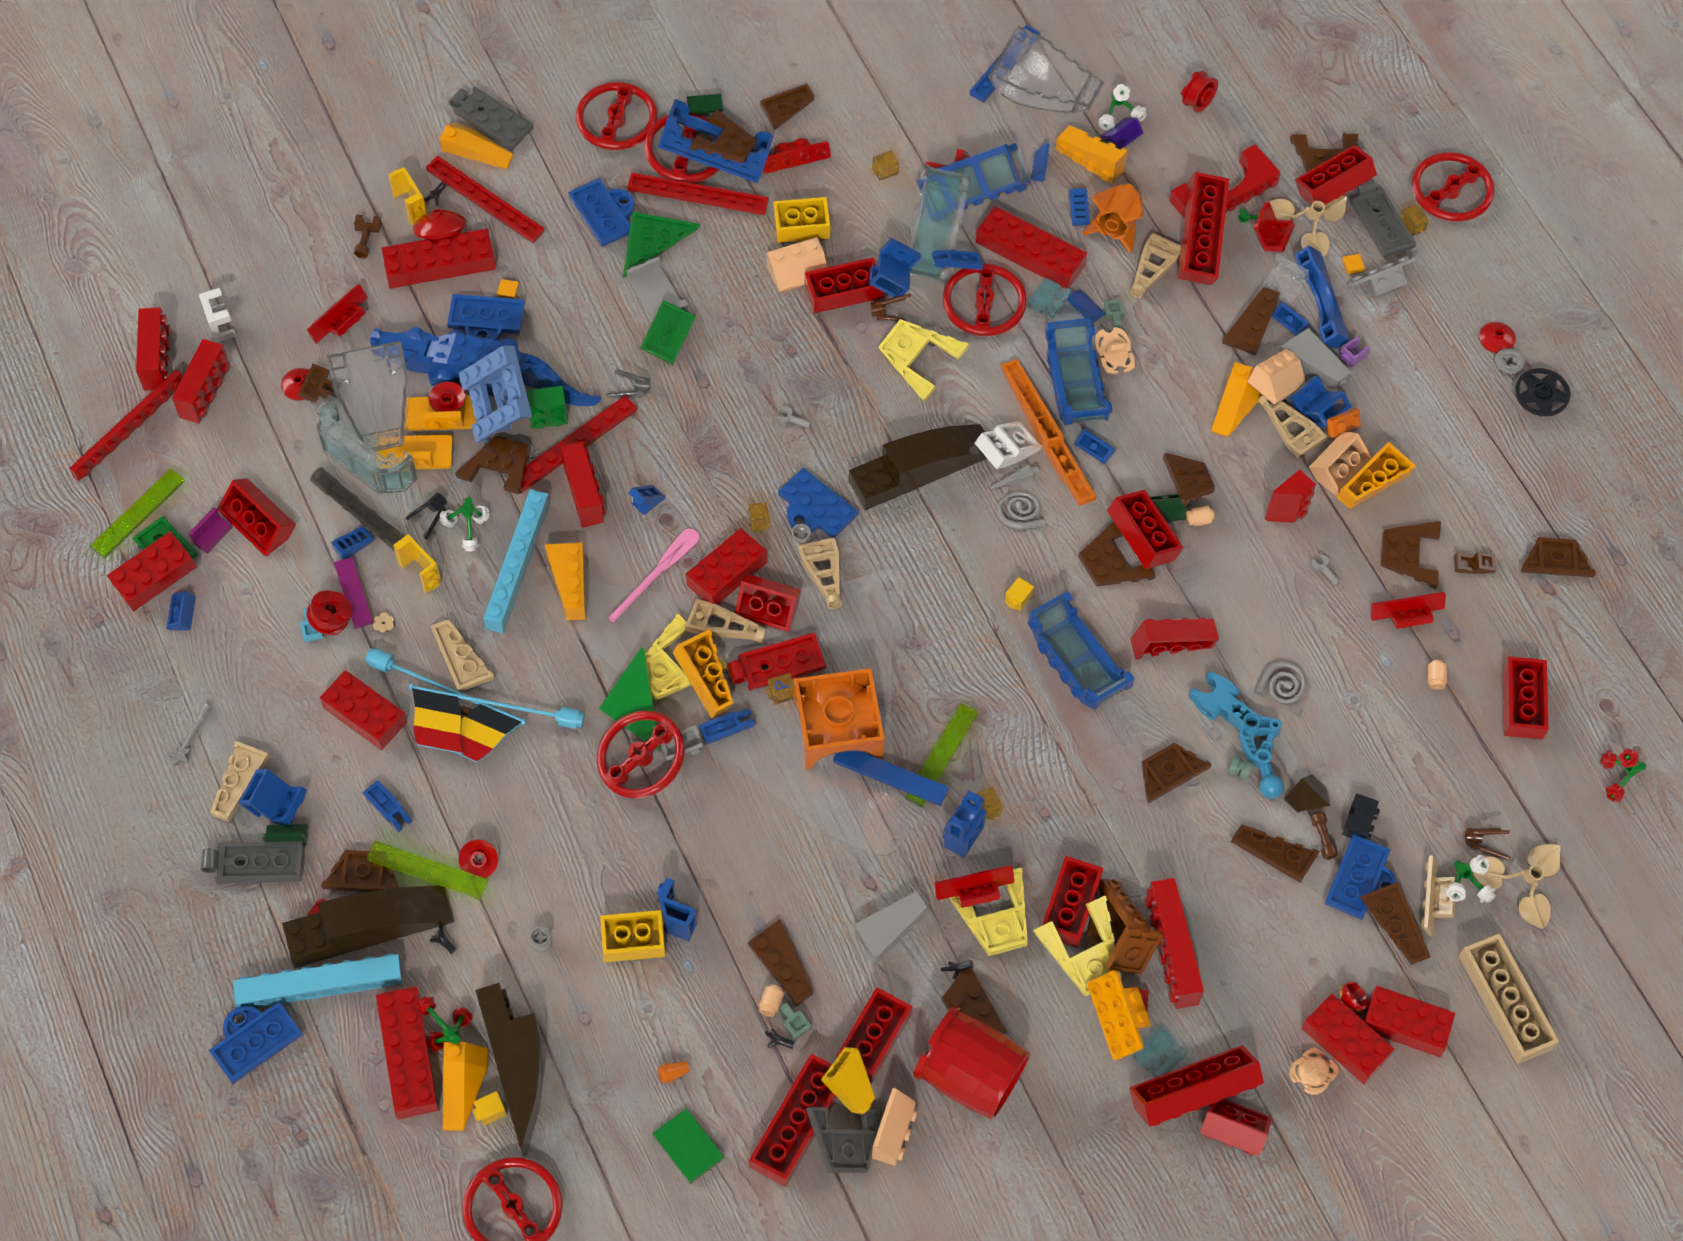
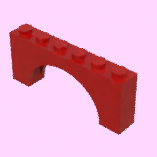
M1256 144L1241 152L1239 163L1244 170L1245 177L1239 185L1228 191L1226 212L1233 211L1238 205L1247 203L1254 196L1261 195L1265 190L1274 188L1279 183L1281 172ZM1186 183L1171 190L1169 202L1183 218H1185L1188 185Z

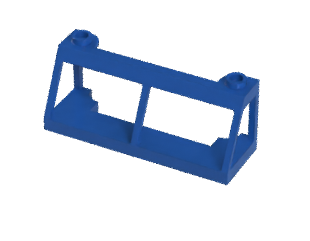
M674 99L658 148L758 183L774 134L765 131L758 132L754 137L758 140L753 149L756 152H750L748 159L744 163L724 159L722 155L716 153L711 155L705 154V150L698 148L696 151L691 150L690 147L694 140L681 136L683 128L679 124L714 136V143L724 129L708 121L688 115V105L683 101Z

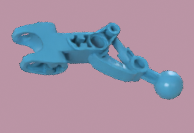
M1209 671L1206 674L1205 680L1214 691L1203 693L1192 688L1189 691L1188 697L1207 718L1215 720L1220 715L1239 730V743L1247 761L1252 762L1261 772L1263 778L1259 784L1261 794L1267 799L1280 797L1284 791V783L1280 777L1273 774L1270 762L1271 753L1274 748L1273 741L1280 733L1281 721L1257 715L1249 707L1236 699L1240 691L1231 681ZM1247 723H1252L1255 726H1249ZM1267 736L1266 741H1263L1260 749L1257 750L1253 737Z

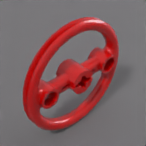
M623 82L605 83L591 89L583 96L576 109V123L581 135L591 144L608 150H624L637 146L645 141L648 130L657 121L656 105L650 95L635 85ZM617 91L618 98L616 104L610 105L607 110L608 124L601 130V136L596 137L587 129L584 123V111L590 101L598 95ZM632 95H636L647 105L649 121L644 130L637 136L624 141H616L615 133L617 128L624 126L626 121V105L631 103Z
M688 113V115H691V116H694V117H697V118H700V119H702V120H705V121H708V122H709V119H707V118H705V117H703V116H700V115H697V114H689V113ZM669 115L660 118L650 127L645 137V155L650 166L661 176L671 180L695 183L708 179L719 170L710 166L702 172L686 174L687 160L689 158L678 154L677 160L673 163V169H666L654 156L652 142L656 133L665 126ZM687 126L683 128V136L693 140L697 130Z
M1438 153L1426 158L1418 165L1412 178V191L1419 205L1429 214L1446 221L1462 222L1474 219L1482 215L1489 208L1494 197V182L1488 170L1477 160L1460 153ZM1443 161H1455L1468 165L1466 171L1460 176L1455 174L1448 176L1443 188L1438 191H1431L1428 196L1423 195L1420 188V179L1423 172L1429 166ZM1479 177L1484 180L1486 196L1477 208L1463 213H1452L1439 209L1441 202L1446 198H1458L1462 187L1467 183H1475Z
M983 264L981 270L962 268L947 281L943 292V307L950 321L959 329L978 336H994L1009 331L1022 319L1027 304V295L1021 281L1007 269L992 264ZM979 273L980 289L976 293L975 301L978 315L976 316L975 325H971L963 321L955 313L951 305V293L954 286L962 278ZM994 275H999L1013 285L1018 294L1019 304L1012 318L1001 325L991 327L989 311L992 309L994 302V292L991 290V285L993 284ZM986 290L985 310H983L984 292Z
M638 711L620 718L606 731L598 747L597 768L602 781L614 793L626 798H645L662 791L675 779L683 764L685 744L681 731L667 716L654 711ZM642 720H652L661 723L653 728V735L646 742H634L628 749L629 757L621 765H613L608 772L606 766L607 750L611 741L620 730L631 723ZM672 737L674 738L675 756L668 772L659 781L651 786L640 789H628L620 786L627 782L629 773L636 766L646 767L652 762V752L660 744H668Z
M520 1157L503 1158L485 1166L470 1181L463 1198L462 1211L465 1226L474 1241H489L476 1227L472 1215L473 1199L478 1187L483 1182L498 1196L505 1217L515 1221L525 1241H548L556 1231L562 1216V1195L553 1175L541 1164ZM512 1167L528 1169L539 1175L547 1183L552 1194L553 1210L550 1221L543 1231H540L537 1225L527 1217L521 1197L509 1191L500 1170ZM492 1178H500V1182L498 1184H490V1180ZM508 1200L514 1206L516 1205L517 1213L511 1207L509 1208ZM529 1228L536 1230L532 1236H526L525 1231Z

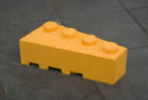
M1070 125L1057 138L1056 150L1071 158L1075 163H1079L1089 172L1098 175L1102 180L1113 184L1124 172L1128 153L1127 149H1117L1115 144L1103 143L1101 138L1096 136L1091 138L1087 132Z
M1388 442L1341 489L1336 498L1349 509H1352L1410 476L1416 465Z
M583 542L544 544L546 558L566 620H586Z
M711 629L678 644L673 654L711 719L727 711L732 706L733 700L727 681L724 679L722 664L717 656V648L712 640Z

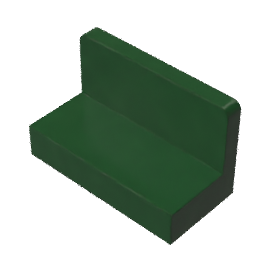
M721 93L687 96L689 114L713 113L716 109L723 112Z
M1178 494L1149 496L1166 522L1186 520V505L1182 504Z
M307 824L267 825L263 839L265 842L302 841L303 846H307L308 826Z

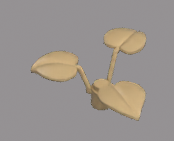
M1342 195L1340 198L1326 204V206L1321 201H1314L1310 208L1306 207L1305 210L1296 215H1293L1295 212L1293 204L1286 199H1275L1266 202H1270L1277 220L1295 219L1307 212L1309 218L1315 222L1312 233L1303 235L1300 242L1301 248L1304 249L1309 245L1320 251L1324 258L1329 250L1330 242L1325 233H1316L1318 221L1322 215L1328 221H1339L1345 213L1347 196Z
M1544 844L1531 849L1527 855V862L1531 867L1525 871L1503 875L1505 872L1503 863L1498 858L1488 856L1485 857L1489 861L1488 872L1483 875L1473 871L1472 873L1481 886L1490 885L1491 888L1499 889L1502 886V879L1523 876L1525 882L1532 884V888L1529 893L1530 897H1524L1519 902V914L1527 923L1544 929L1550 919V903L1543 894L1535 896L1533 894L1539 880L1543 877H1551L1558 872L1560 868L1561 846Z

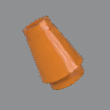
M687 1061L665 1063L657 1068L661 1083L667 1084L690 1072Z

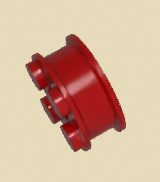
M1196 71L1187 86L1181 91L1182 103L1185 106H1192L1193 110L1197 113L1203 111L1211 103L1217 92L1218 80L1214 77L1209 78L1204 71Z
M331 590L320 591L315 594L306 611V618L310 626L325 635L341 633L352 616V606L348 599L342 593Z

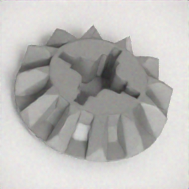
M1503 349L1496 354L1494 363L1503 374L1509 373V375H1512L1513 373L1518 374L1522 370L1524 359L1516 350ZM1510 358H1511V359H1512V360H1511L1512 362H1511L1510 365L1507 366L1506 363H1507V361L1510 360Z

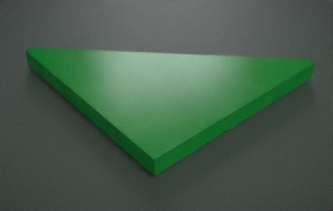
M633 211L623 277H627V270L631 267L643 264L649 259H654L698 230L700 224Z
M642 647L599 707L601 711L615 721L634 712L654 711L649 669L645 654L646 650ZM642 720L625 726V728L646 742L653 735L652 731L657 722ZM659 745L656 749L659 751L661 746Z

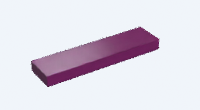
M350 557L334 562L343 594L352 606L351 619L354 628L357 629L373 624L353 558Z

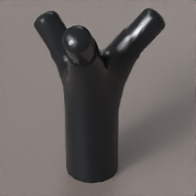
M441 182L434 190H431L430 194L424 198V202L434 198L436 205H439V196L446 188V184Z
M439 925V931L436 932L439 938H431L430 942L441 944L450 954H453L457 948L446 937L443 926Z
M972 960L962 963L949 961L948 965L950 966L942 967L940 971H955L952 978L956 979L961 971L974 968Z
M771 1029L770 1032L765 1031V1035L774 1040L767 1045L768 1048L782 1045L793 1049L795 1041L778 1035L774 1029Z

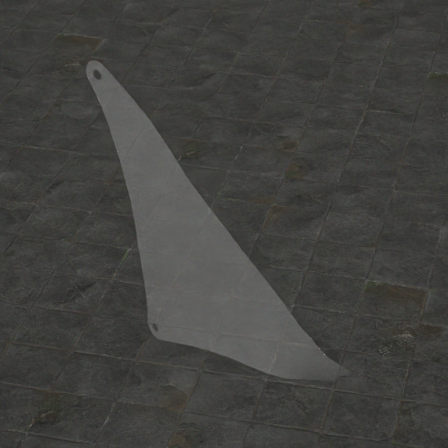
M534 567L527 571L523 578L526 590L546 610L622 674L641 647L646 652L649 651L655 640L662 635L668 624L675 619L676 614H679L687 622L695 600H703L697 594L645 590L613 623L608 617L635 589L607 585L585 579L586 620L567 621L550 567ZM883 569L864 577L839 582L842 606L833 610L828 608L826 600L817 586L798 588L802 590L789 632L754 622L760 627L766 628L763 643L752 639L712 637L713 643L717 648V655L728 664L731 661L738 660V655L815 632L826 669L797 678L871 668L885 738L883 758L881 760L895 765L891 725V666L896 621L905 587L904 579L899 572L893 569ZM538 576H545L548 579L547 584L538 586L535 583V579ZM885 579L893 581L894 588L891 591H884L881 584ZM739 593L730 594L718 606L735 613ZM712 615L708 625L711 627H723L726 621L717 615ZM731 622L729 629L743 631L744 626ZM687 632L663 650L682 671L683 669L675 658L673 651L678 644L698 634ZM763 665L761 668L767 670L769 667L768 665ZM727 670L723 672V675L727 681L733 704L727 711L712 719L692 685L656 700L689 727L696 725L701 737L699 725L732 712L736 713L744 709H750L751 715L739 720V722L754 719L756 722L755 726L710 744L811 826L852 847L880 856L894 852L908 836L909 826L900 807L899 789L833 763L836 753L823 757L814 764L813 768L805 769L797 706H794L793 682L795 678L783 681V686L789 685V687L776 690L775 684L749 691L747 680L741 684H733ZM777 683L778 688L782 687L780 683ZM861 751V752H863V753H866V754H868V755L873 756V755H872L871 753H869V752ZM900 835L899 840L894 845H891L892 839Z

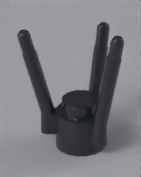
M437 492L426 503L406 516L405 519L409 520L426 507L433 512L438 511L424 536V539H427L438 522L440 513L446 511L444 506L447 504V501L443 495Z

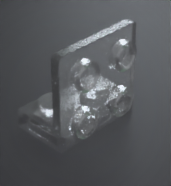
M1277 254L1274 259V267L1260 289L1265 287L1280 292L1278 300L1291 307L1310 277L1309 270Z

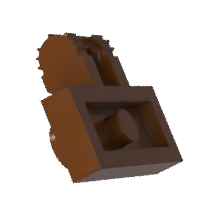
M312 364L298 397L316 403L320 395L322 398L332 401L335 398L334 394L323 389V386L332 391H337L339 386L337 383L327 379L330 370Z

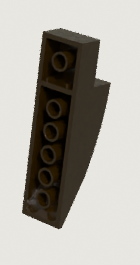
M980 424L947 426L883 444L881 457L850 469L848 482L864 510H868L987 459L975 444L981 433L985 431Z
M444 885L376 890L318 902L321 912L283 922L282 925L294 968H298L437 928L439 925L443 926L454 923Z
M500 983L476 989L475 991L522 1156H526L541 1103L543 1062L540 1036L535 1013L514 1019L506 989H501Z

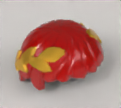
M1350 981L1341 986L1339 991L1341 1001L1355 1013L1364 1011L1369 1002L1367 994L1361 989V986L1356 982L1351 983Z

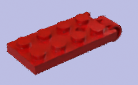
M814 632L738 655V660L727 664V668L733 684H741L747 680L748 690L752 691L775 684L777 681L783 682L826 669V664ZM763 665H768L769 668L767 670H763L761 667Z

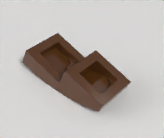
M1457 552L1454 555L1455 572L1468 574L1495 573V554L1477 552L1475 555Z

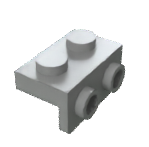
M696 725L681 731L685 744V755L690 754L694 756L701 753V749L705 747ZM672 737L668 744H661L666 760L673 763L675 741Z

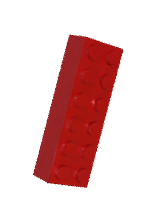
M1195 172L1189 179L1177 279L1211 286L1218 279L1229 178Z
M996 206L993 207L976 232L975 243L1067 290L1086 265L1087 252Z
M488 228L458 233L441 239H425L381 247L389 289L496 270Z
M1175 878L1151 881L1150 887L1147 889V896L1144 899L1146 908H1149L1151 915H1149L1151 927H1154L1155 930L1160 931L1163 935L1158 944L1161 952L1159 953V961L1165 968L1163 973L1164 981L1170 987V991H1168L1170 1003H1174L1175 1009L1197 1006L1202 999L1204 988Z
M417 986L376 994L392 1101L397 1120L439 1111L429 1047L426 1041L424 1017L421 1012L417 1011V1003L420 1000Z
M1241 1045L1129 1087L1134 1109L1151 1127L1158 1126L1170 1119L1179 1118L1185 1113L1197 1111L1206 1105L1216 1104L1227 1097H1234L1243 1091L1255 1089L1257 1086L1264 1084L1260 1062Z
M812 1053L810 1054L749 1159L750 1168L784 1187L788 1185L815 1137L806 1108L824 1107L828 1108L829 1113L837 1099V1096L821 1080L831 1067V1063Z

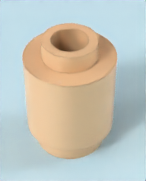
M1209 505L1190 508L1189 511H1186L1189 526L1193 525V527L1212 524V520L1215 519L1213 508L1210 509Z
M1433 660L1427 665V683L1431 689L1441 690L1447 684V664L1443 663L1442 660Z
M770 985L765 987L759 1003V1012L761 1014L774 1017L775 1013H778L784 997V992L781 991L782 989L779 986Z

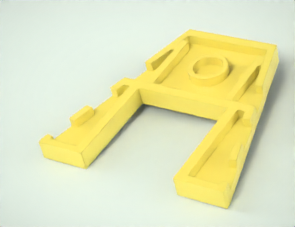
M900 319L878 348L922 401L926 402L936 387L909 369L910 365L929 341L957 360L968 349L969 344L957 341L949 336L940 335L932 330L923 329L921 326Z
M676 614L675 619L668 624L662 635L655 640L649 651L645 653L651 691L656 700L691 686L685 673L663 651L687 633L685 631L687 622L679 614ZM718 656L719 662L722 664V672L727 671V664Z
M1022 867L1013 870L1014 883L1005 885L1013 908L976 917L973 906L961 908L957 896L949 898L988 956L1027 946Z
M1106 896L1086 904L1103 942L1070 958L1053 921L1033 929L1038 939L1084 996L1090 995L1087 986L1089 981L1114 971L1109 970L1105 965L1115 948V939L1111 930V919L1107 909ZM1118 971L1120 979H1122L1121 971Z

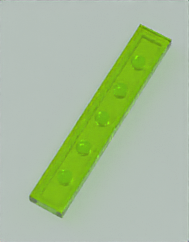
M169 469L90 545L91 549L105 559L185 482L184 478L172 469Z
M962 703L960 704L918 775L935 782L939 781L976 719L978 711ZM909 793L905 795L906 800L920 807H923L926 800Z
M374 840L367 856L368 861L480 900L488 884V879Z

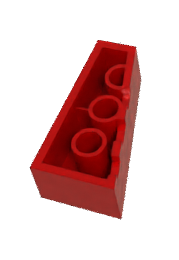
M1205 617L1198 619L1182 618L1180 620H1171L1169 618L1163 620L1147 619L1141 623L1130 641L1135 659H1141L1144 654H1151V657L1159 656V653L1165 651L1175 654L1187 648V651L1213 648L1219 640L1214 619H1206Z

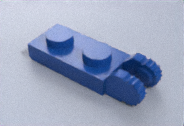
M946 249L934 250L932 253L935 267L938 268L948 266L952 268L981 270L983 267L978 252Z
M744 709L736 713L732 712L699 725V730L705 744L713 743L755 726L756 722L754 719L739 722V720L751 715L750 709Z
M376 781L362 792L363 796L398 832L402 830V827L395 820V816L400 814L406 823L410 824L412 822L401 804L379 781Z

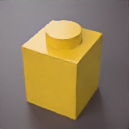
M1018 577L1006 592L1004 602L1010 608L1020 612L1033 596L1034 586Z
M497 1091L474 1101L475 1109L472 1110L476 1121L481 1120L483 1126L507 1116Z

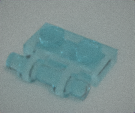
M1045 277L1027 302V307L1040 314L1047 310L1049 311L1048 317L1054 318L1061 311V306L1067 303L1069 300L1068 295L1072 291L1066 288L1063 292H1059L1061 285ZM1053 299H1056V300H1057L1056 303H1053V304H1052V303H1051L1052 300H1053Z
M1161 1027L1143 1044V1049L1135 1052L1132 1057L1147 1071L1154 1066L1157 1070L1153 1073V1076L1156 1078L1169 1073L1170 1068L1183 1059L1182 1056L1187 1050L1183 1046L1174 1050L1172 1047L1176 1044V1040ZM1167 1054L1169 1058L1164 1063L1161 1062L1159 1059Z

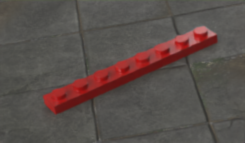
M436 156L426 166L427 172L530 242L534 243L545 232L544 227L439 156Z
M632 172L627 185V191L759 215L766 214L769 197Z
M177 370L171 373L69 468L73 478L79 482L82 478L86 477L96 465H99L109 453L113 452L123 440H126L150 415H153L163 403H166L170 396L175 393L182 379V374Z
M624 395L530 462L524 469L521 494L563 464L561 446L583 441L584 448H586L635 413L637 406Z

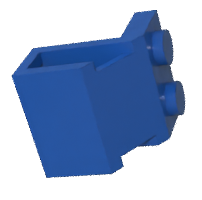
M890 238L879 252L877 265H872L870 269L869 284L893 297L904 295L910 289L911 268L921 259V253Z
M1313 376L1289 395L1296 411L1306 415L1318 427H1327V419L1341 414L1352 407L1344 391H1326L1319 376ZM1340 398H1342V400H1343V402H1344L1345 404H1343V403H1335V402H1337Z
M256 769L238 804L257 817H260L262 814L275 824L289 825L294 820L299 806L303 803L307 790L301 786H289L268 769Z
M666 877L664 884L660 883L657 890L658 902L666 932L683 940L690 941L697 926L696 909L673 901L675 897L674 880Z

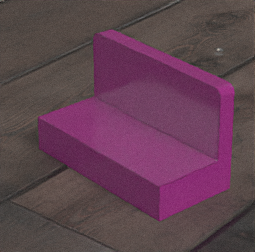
M213 507L190 531L189 535L193 545L208 554L233 527L230 522L219 515L218 509Z

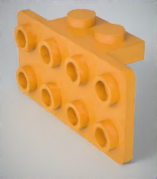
M470 395L466 396L465 403L460 410L449 412L434 411L429 405L428 397H411L408 399L407 428L409 431L472 429V424L476 423Z
M380 436L377 442V469H449L452 466V436Z
M1116 970L1089 981L1087 986L1113 1060H1119L1142 1050L1144 1045L1139 1029L1151 1026L1138 986L1124 989L1119 973Z

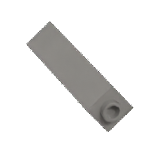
M1309 328L1281 345L1279 352L1286 348L1292 351L1300 359L1304 373L1310 377L1319 376L1322 384L1333 391L1345 388L1349 384L1352 372Z
M917 891L854 924V933L874 965L927 914L928 902Z

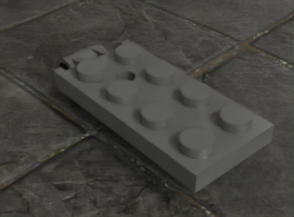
M475 86L471 95L466 90L460 89L449 100V104L454 108V113L511 151L533 129L531 122Z
M1373 179L1356 187L1354 192L1358 197L1350 199V203L1382 257L1386 258L1415 248V240L1384 189L1376 190Z
M302 841L219 843V851L212 848L202 850L201 871L205 873L217 872L216 883L301 881ZM239 861H245L243 866H238Z

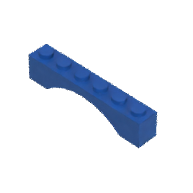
M1308 245L1296 253L1295 258L1299 270L1307 280L1319 308V331L1323 343L1337 349L1350 341L1322 254Z

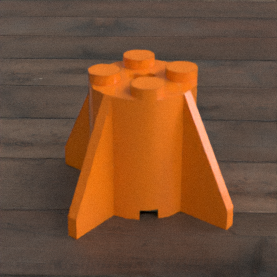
M1129 183L1117 185L1094 194L1092 199L1100 211L1097 217L1083 231L1084 236L1099 231L1104 236H1112L1111 239H1120L1127 251L1132 252L1134 248L1135 220L1142 218L1144 214L1143 199Z

